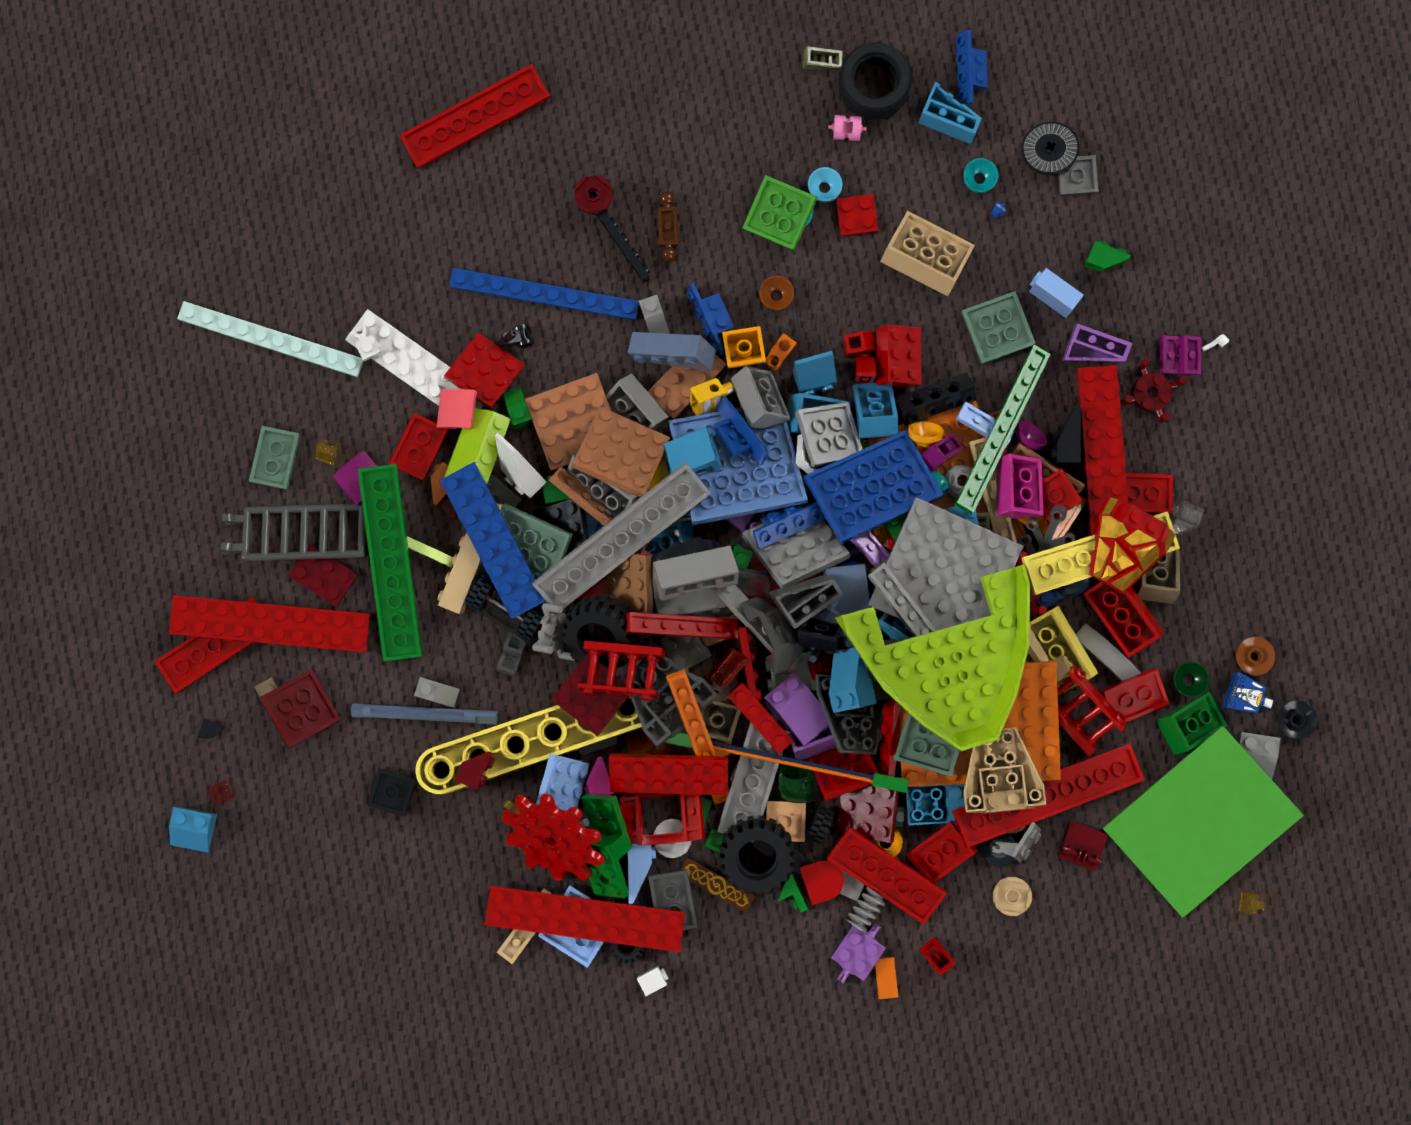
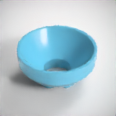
M827 167L819 168L810 175L808 190L810 194L818 197L817 201L831 202L841 193L842 178L834 169ZM821 183H828L830 185V190L827 193L819 190Z

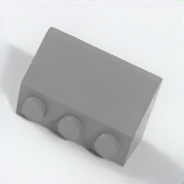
M745 366L731 378L734 391L738 396L740 406L750 427L764 429L791 419L771 371Z
M633 374L619 380L606 395L612 412L650 429H658L669 417Z

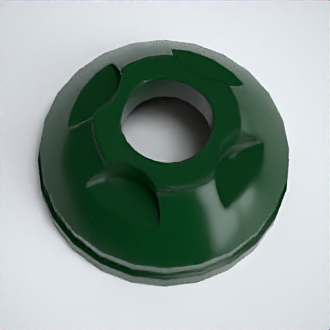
M1187 662L1180 665L1174 672L1173 684L1176 690L1183 696L1197 697L1207 690L1209 674L1201 664ZM1187 674L1194 677V683L1191 686H1187L1183 682V678Z

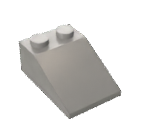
M1236 732L1235 740L1272 780L1279 754L1280 738Z

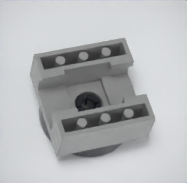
M696 537L689 541L674 542L671 547L663 550L651 560L653 609L655 614L712 618L733 613L711 589L738 584L739 570L731 546L722 547L715 541Z

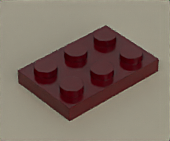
M309 544L307 552L319 551V549ZM334 559L298 560L288 576L338 607L358 577V574Z

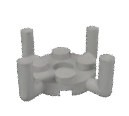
M544 603L542 605L544 617L540 622L542 628L538 630L539 640L532 646V649L548 654L557 651L560 659L577 662L576 659H572L571 653L565 652L563 648L565 643L562 640V628L570 612L567 614L562 613L563 606Z

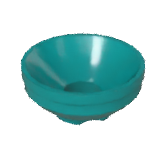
M974 159L967 164L964 170V183L969 190L975 193L988 192L997 183V168L987 159ZM976 174H982L985 177V181L982 184L974 181Z

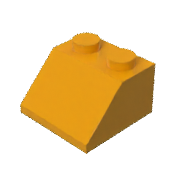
M760 326L722 332L728 368L766 362Z

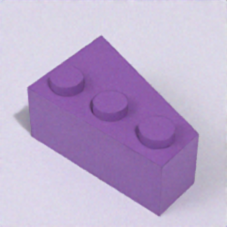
M1076 324L1062 361L1125 362L1132 343Z

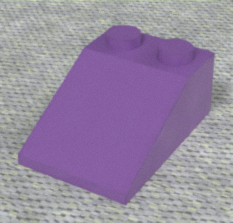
M794 673L764 697L766 707L804 747L829 726L820 702Z

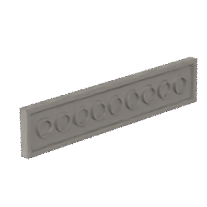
M685 462L532 582V585L549 604L561 605L564 609L711 494L710 490Z

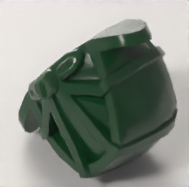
M789 765L783 766L777 777L781 798L791 803H811L812 796H814L813 782L815 780L812 770Z

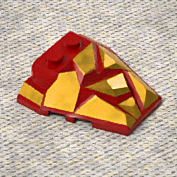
M1107 497L1098 513L1097 520H1099L1094 537L1096 542L1095 548L1092 550L1089 575L1124 594L1167 553L1176 535L1171 529L1167 528L1166 523L1135 505Z

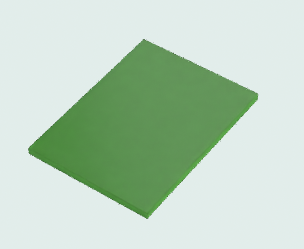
M1222 725L1107 823L1103 829L1183 918L1304 815Z

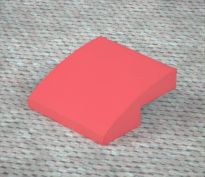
M442 389L437 428L473 429L477 391L470 389Z

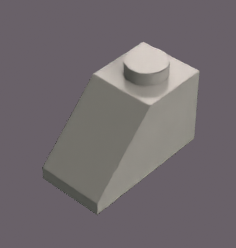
M654 295L639 300L649 333L670 334L658 296Z
M420 677L414 696L454 708L460 689Z

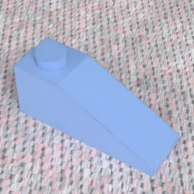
M631 843L632 848L628 851L629 904L634 903L651 867L652 859H656V847H652V845Z

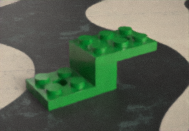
M585 794L581 799L591 829L598 830L602 835V839L599 842L591 845L595 851L605 857V862L600 866L586 863V866L591 871L589 880L594 895L626 898L629 895V891L619 859L632 848L617 797Z

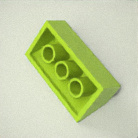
M475 408L473 429L461 430L444 477L472 462H476L487 484L498 456L495 435L499 433L504 438L511 419L494 411Z

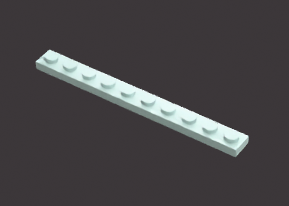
M183 301L177 318L180 321L355 377L359 376L364 362L360 357Z

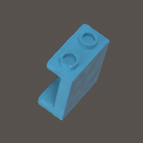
M707 427L664 443L665 451L663 454L665 460L669 462V475L685 462L694 472L712 466L714 470L722 467L713 434Z

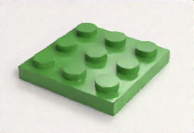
M765 175L743 225V229L795 251L818 197Z

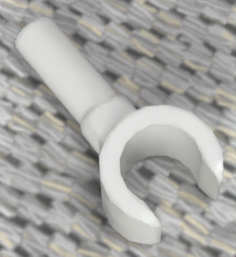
M1222 334L1211 343L1201 347L1204 352L1214 347L1217 343L1222 348L1229 342V339Z

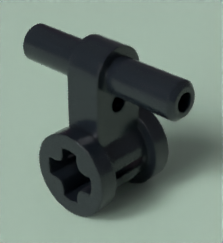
M529 324L517 326L511 331L504 333L496 345L500 348L517 344L518 348L533 345L534 340L531 339L529 333Z

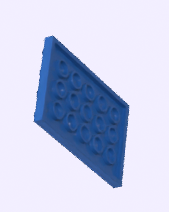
M906 430L804 476L808 488L840 544L908 514L916 497L932 503L943 498L944 495Z

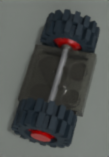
M482 575L469 592L465 605L480 612L487 603L482 615L530 644L538 634V630L542 627L540 622L544 617L543 611L534 607L530 612L526 611L511 619L491 579Z

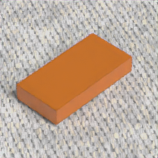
M894 957L880 958L875 965L878 999L897 998L898 988Z

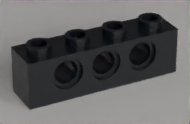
M967 372L895 398L898 414L905 426L962 406L965 402L970 403L977 400L975 386Z

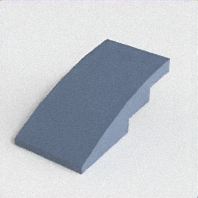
M865 564L826 568V574L835 580L844 594L838 599L836 610L841 615L871 608L868 605L870 594Z

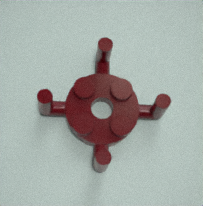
M1145 358L1138 365L1142 377L1136 381L1132 392L1133 395H1126L1121 400V403L1124 406L1136 403L1137 406L1146 411L1155 412L1158 421L1164 423L1170 418V414L1164 413L1162 409L1170 402L1172 390L1183 386L1187 382V378L1182 376L1178 380L1169 383L1164 375L1148 372L1147 366L1150 364V360ZM1148 388H1155L1157 396L1154 398L1150 397L1147 394Z

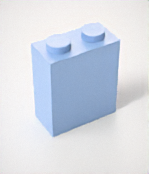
M1047 268L1043 273L1039 271L1029 284L1032 286L1029 291L1065 318L1068 317L1083 297L1081 292Z

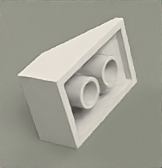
M497 433L495 439L501 471L506 475L504 479L511 486L515 484L514 488L521 495L525 493L531 498L546 481L510 443Z

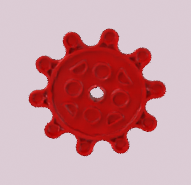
M545 793L540 797V804H533L527 797L518 795L515 798V806L518 808L519 813L511 810H504L502 813V821L510 825L515 831L507 834L506 843L509 846L523 849L524 854L527 855L525 858L527 867L534 868L540 865L543 868H548L552 878L556 881L563 880L566 877V871L574 873L580 880H587L591 876V871L586 866V863L600 866L605 862V857L595 851L591 845L602 839L601 833L595 829H586L580 824L583 813L577 807H570L567 811H563L556 806L554 798Z

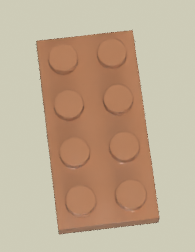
M715 354L711 372L672 366L653 385L648 393L675 420L690 404V388L714 379L727 364Z

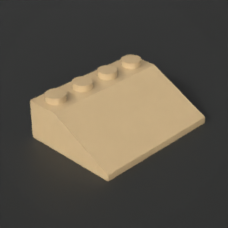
M907 211L880 262L949 296L975 245Z

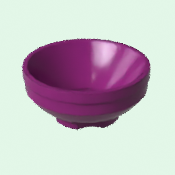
M1020 421L1017 424L1015 434L1018 443L1021 442L1031 450H1041L1047 445L1048 439L1037 426L1027 421Z

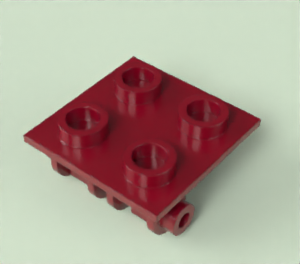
M1071 821L1058 858L1096 871L1097 866L1101 864L1102 859L1100 857L1108 834Z

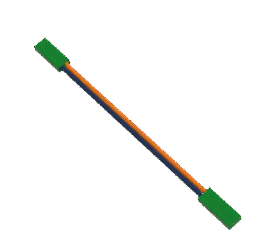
M684 732L678 733L674 738H669L665 742L693 748L688 734ZM712 741L714 749L718 751L872 783V786L907 793L909 779L876 772L871 775Z

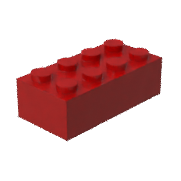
M1099 581L1083 593L1128 658L1159 639L1165 633L1132 586L1124 594H1121Z

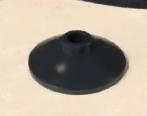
M1300 700L1290 701L1280 709L1278 725L1287 737L1304 739L1310 736L1316 729L1317 715L1310 704ZM1294 716L1299 719L1297 724L1292 721Z

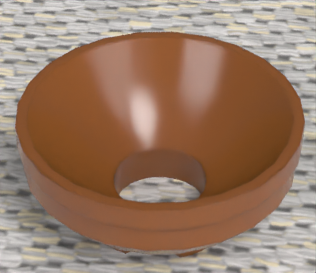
M772 276L762 283L759 296L765 307L770 310L780 311L791 304L794 297V288L788 279L782 276ZM775 290L782 293V298L779 301H774L771 298V293Z

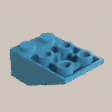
M965 784L908 786L906 793L908 825L948 823L951 820L956 823L952 810L965 806L963 794Z

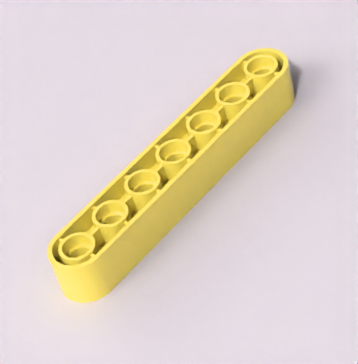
M556 705L426 750L417 761L416 777L419 784L428 792L434 794L451 793L468 787L455 781L462 762L471 759L473 752L477 749H482L485 752L491 751L494 753L493 757L496 758L491 769L488 768L485 774L488 777L487 780L548 760L550 754L560 756L640 729L642 725L636 711L632 715L625 716L619 709L599 736H596L560 706ZM551 724L559 725L562 730L560 738L556 741H551L546 737V728ZM515 736L521 737L524 741V749L517 754L509 749V741ZM442 761L447 763L450 769L448 776L444 779L438 778L434 771L435 766Z

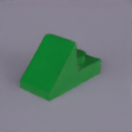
M790 873L789 880L783 884L778 901L793 895L794 898L790 900L795 910L799 909L802 913L808 910Z

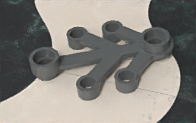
M1056 505L1052 508L1050 512L1052 520L1045 536H1043L1039 527V520L1035 517L1028 519L1026 526L1029 530H1032L1040 547L1038 552L1070 543L1066 540V537H1070L1072 539L1071 542L1075 541V535L1072 533H1066L1063 537L1052 540L1059 522H1062L1067 516V509L1064 506ZM1055 513H1059L1061 517H1056ZM1030 522H1035L1036 526L1030 525ZM1028 533L1022 534L1019 542L1026 548L1028 554L1038 553L1032 544L1031 535ZM1023 538H1027L1029 542H1024Z

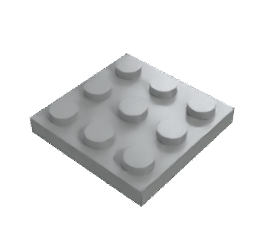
M848 402L801 409L795 412L811 467L831 464L863 450Z

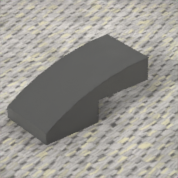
M509 631L496 671L513 677L516 675L527 643L517 637L516 633Z

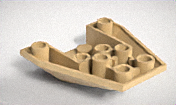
M1016 727L1005 728L1002 730L997 741L972 749L963 793L966 813H996L1025 810L1046 805L1044 784Z

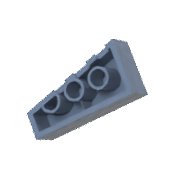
M632 332L628 354L638 363L649 362L710 372L712 371L716 350L701 335Z

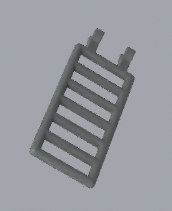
M353 503L245 507L243 515L222 514V522H225V526L243 525L242 543H221L220 550L223 551V555L241 553L243 561L362 558L365 556L366 528L362 503L359 505ZM347 511H359L358 550H346ZM309 512H320L319 551L307 552ZM328 512H340L338 551H327ZM282 513L280 552L269 553L270 514ZM290 513H301L300 552H288ZM251 514H263L261 553H249Z

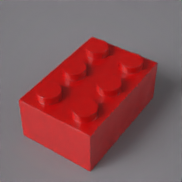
M891 324L876 328V382L878 386L912 388L922 384L921 328Z

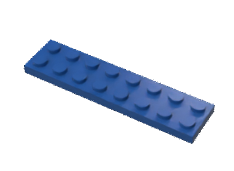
M472 462L440 479L511 619L546 602L532 585V582L536 579L476 462Z

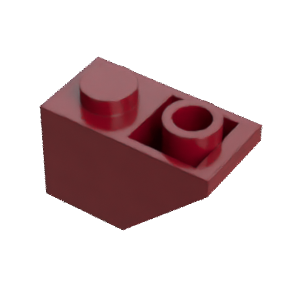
M488 751L462 762L455 781L476 790L484 787L488 778L485 776L487 769L493 767L496 759L493 757L494 753Z

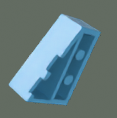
M935 81L921 114L919 124L971 144L982 118L965 104H960L953 98L954 96L950 92L944 91L939 87L940 84Z

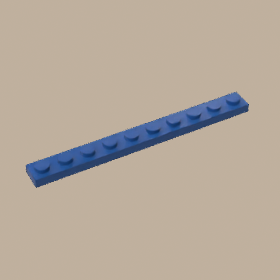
M457 268L452 269L449 284L450 288L635 321L639 308V301Z

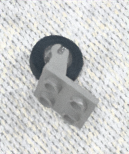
M1032 822L1019 843L1008 833L984 841L982 845L983 856L988 863L995 867H1006L1013 863L1014 860L1021 863L1022 860L1025 861L1030 855L1031 850L1029 849L1032 844H1036L1039 841L1041 829Z

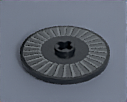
M1045 122L1036 125L1026 134L1022 143V156L1025 163L1033 171L1043 175H1057L1065 172L1075 163L1079 154V141L1076 134L1068 126L1058 122ZM1047 146L1054 147V151L1047 150Z

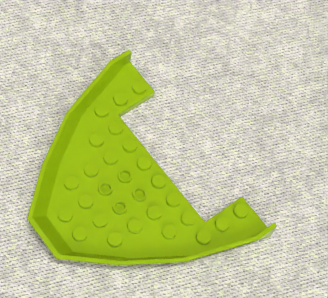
M1025 564L980 577L991 613L990 616L889 645L884 643L874 607L835 617L880 686L921 725L960 751L997 741L1017 697L1029 649L1030 581Z

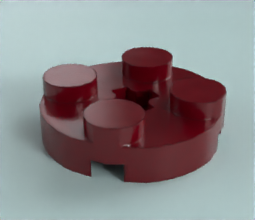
M601 176L583 177L578 181L574 190L576 204L585 213L598 215L611 204L613 196L611 186ZM596 190L598 197L592 199L589 198V192H594Z

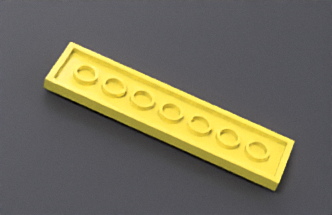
M1168 511L1154 515V517L1166 523L1167 528L1174 532ZM1095 535L1021 558L1023 565L1025 564L1033 595L1090 578L1089 569L1092 550L1095 548ZM1176 536L1167 553L1180 549Z

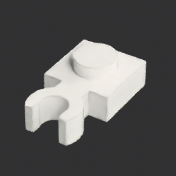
M361 325L363 332L357 334L355 329H352V334L360 340L355 345L363 361H366L380 354L381 351L373 335L367 337L368 330L364 325Z

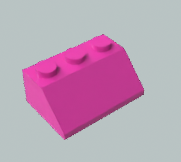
M1013 454L1001 457L996 466L998 516L1007 518L1043 516L1041 459Z

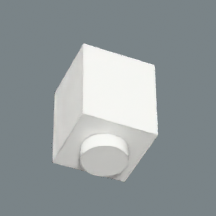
M659 966L637 977L645 996L666 986V980L669 979L664 968L660 970Z

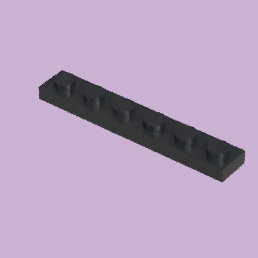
M591 191L589 192V194H590V197H589V198L592 199V198L597 197V194H596L595 191H594V192H591ZM606 209L596 216L644 284L650 280V270L645 263H640L638 260L639 254L634 248L631 249L628 246V238L624 233H619L617 222L613 217H608L606 214L608 210Z

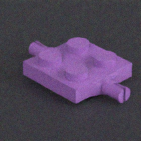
M873 923L869 932H863L855 926L851 927L831 957L843 968L837 978L840 982L844 984L849 974L856 975L863 981L866 980L886 950V947L878 943L875 935L881 928L880 926Z

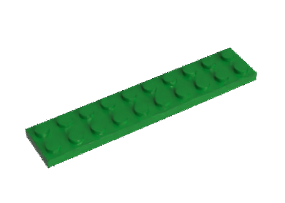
M398 464L358 469L383 661L422 657Z

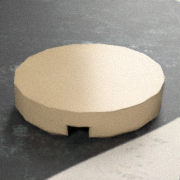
M1006 877L995 885L993 902L1001 913L1008 916H1018L1030 907L1032 892L1024 880L1017 877Z

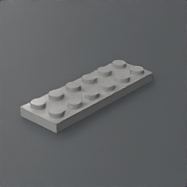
M750 722L742 748L782 756L783 751L778 754ZM740 755L717 832L727 834L728 828L731 825H737L738 820L743 819V821H746L748 816H753L754 819H759V816H763L779 763Z

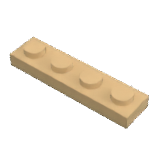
M545 888L541 891V892H543V893H550V894H552L551 892H549V891H548L547 889H545ZM513 929L497 953L513 964L536 932Z

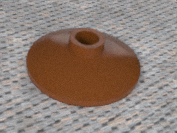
M1250 637L1242 641L1238 646L1236 661L1240 669L1245 673L1253 676L1263 675L1273 667L1275 651L1267 640L1261 637ZM1252 653L1257 655L1256 660L1251 659Z

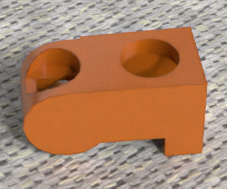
M783 333L770 350L764 364L777 371L797 347V342Z

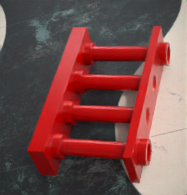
M584 641V649L590 655L587 683H578V688L583 694L595 695V693L634 696L641 697L645 701H653V698L659 699L660 695L652 689L656 662L665 660L666 652L663 648ZM601 654L610 657L606 686L594 685L598 657ZM620 656H625L629 659L625 688L614 687L617 660ZM639 658H646L648 661L644 689L633 688L636 664Z
M1072 665L1068 672L1070 678L1057 687V695H1061L1075 683L1078 684L1083 692L1065 706L1058 702L1059 725L1090 756L1095 752L1096 740L1115 726L1122 732L1127 722L1125 716L1121 712H1117L1087 680L1085 673L1080 668L1077 669L1075 665ZM1090 697L1097 706L1079 720H1075L1070 715V711ZM1103 712L1110 721L1094 733L1088 734L1083 729V726Z

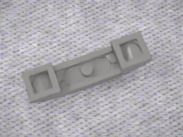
M1085 623L1076 633L1083 648L1092 653L1116 675L1119 681H1124L1141 674L1117 648Z

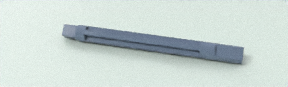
M353 703L351 708L352 717L496 725L498 723V711L356 703Z

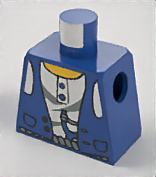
M1240 672L1233 673L1222 708L1254 714L1258 713L1260 707L1270 710L1273 699L1264 696L1265 686Z

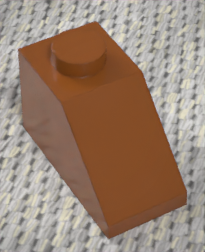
M444 462L438 463L431 471L433 473L431 475L433 504L438 508L448 497L440 482L448 468V465Z

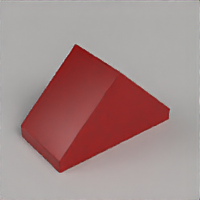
M935 937L919 949L940 976L956 965L955 961Z

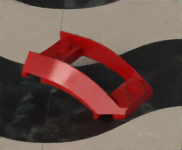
M625 793L620 798V810L629 839L637 845L681 843L703 840L707 831H704L701 795ZM680 796L683 832L643 835L641 799Z

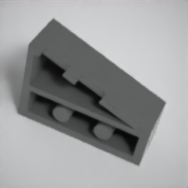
M827 574L768 592L788 624L794 629L844 595L835 580Z

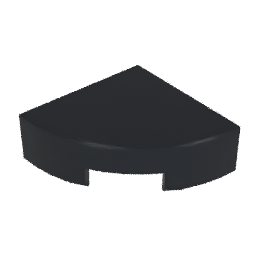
M205 719L197 737L204 739L212 738L218 735L224 727Z

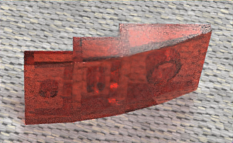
M729 647L704 677L723 691L750 659L736 649Z

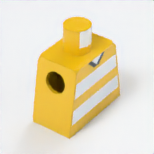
M717 378L691 387L690 406L695 415L717 411L716 409L722 397L733 393L734 387L730 381L721 385Z

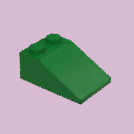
M1209 691L1156 720L1174 755L1190 751L1222 725L1224 728L1228 726Z

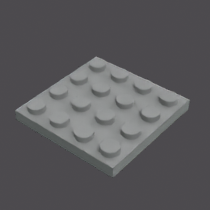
M810 502L801 505L800 507L805 508L811 504ZM824 520L760 550L757 548L753 531L763 527V524L742 532L743 539L780 588L796 584L850 558L848 550L843 544L839 543L837 537Z

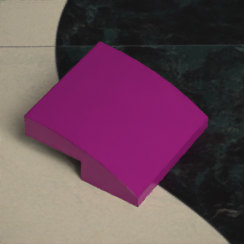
M1188 335L1181 337L1160 336L1159 374L1201 375V337Z
M363 450L340 468L332 478L356 505H359L362 502L358 469L376 467L377 465Z

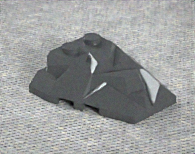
M665 657V660L656 662L652 690L657 691L660 695L659 699L653 698V701H645L641 697L630 696L644 733L656 747L665 743L669 738H674L685 728L668 684L667 675L685 669L701 714L718 696L705 679L697 677L686 668L673 663L667 657ZM639 658L637 660L633 684L634 689L645 688L648 668L646 658ZM628 668L623 673H621V676L625 684Z

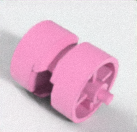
M835 115L834 123L828 125V129L833 131V140L848 138L849 141H860L862 131H866V127L861 125L862 116H850V118H847L846 115Z

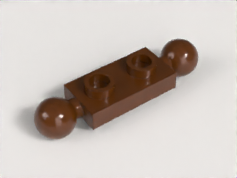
M665 191L660 195V203L664 207L658 208L659 247L665 246L661 256L666 262H672L676 259L677 254L672 246H678L677 207H671L675 198L669 191Z

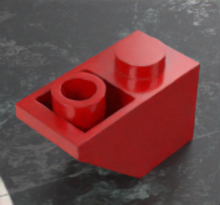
M862 331L843 336L842 341L846 358L876 352V332Z

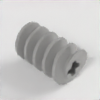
M869 887L866 888L869 895L862 893L865 900H857L860 907L853 906L856 913H848L851 920H847L863 932H867L864 924L869 926L872 924L869 918L876 919L873 912L880 913L881 910L878 905L885 906L882 900L883 897Z

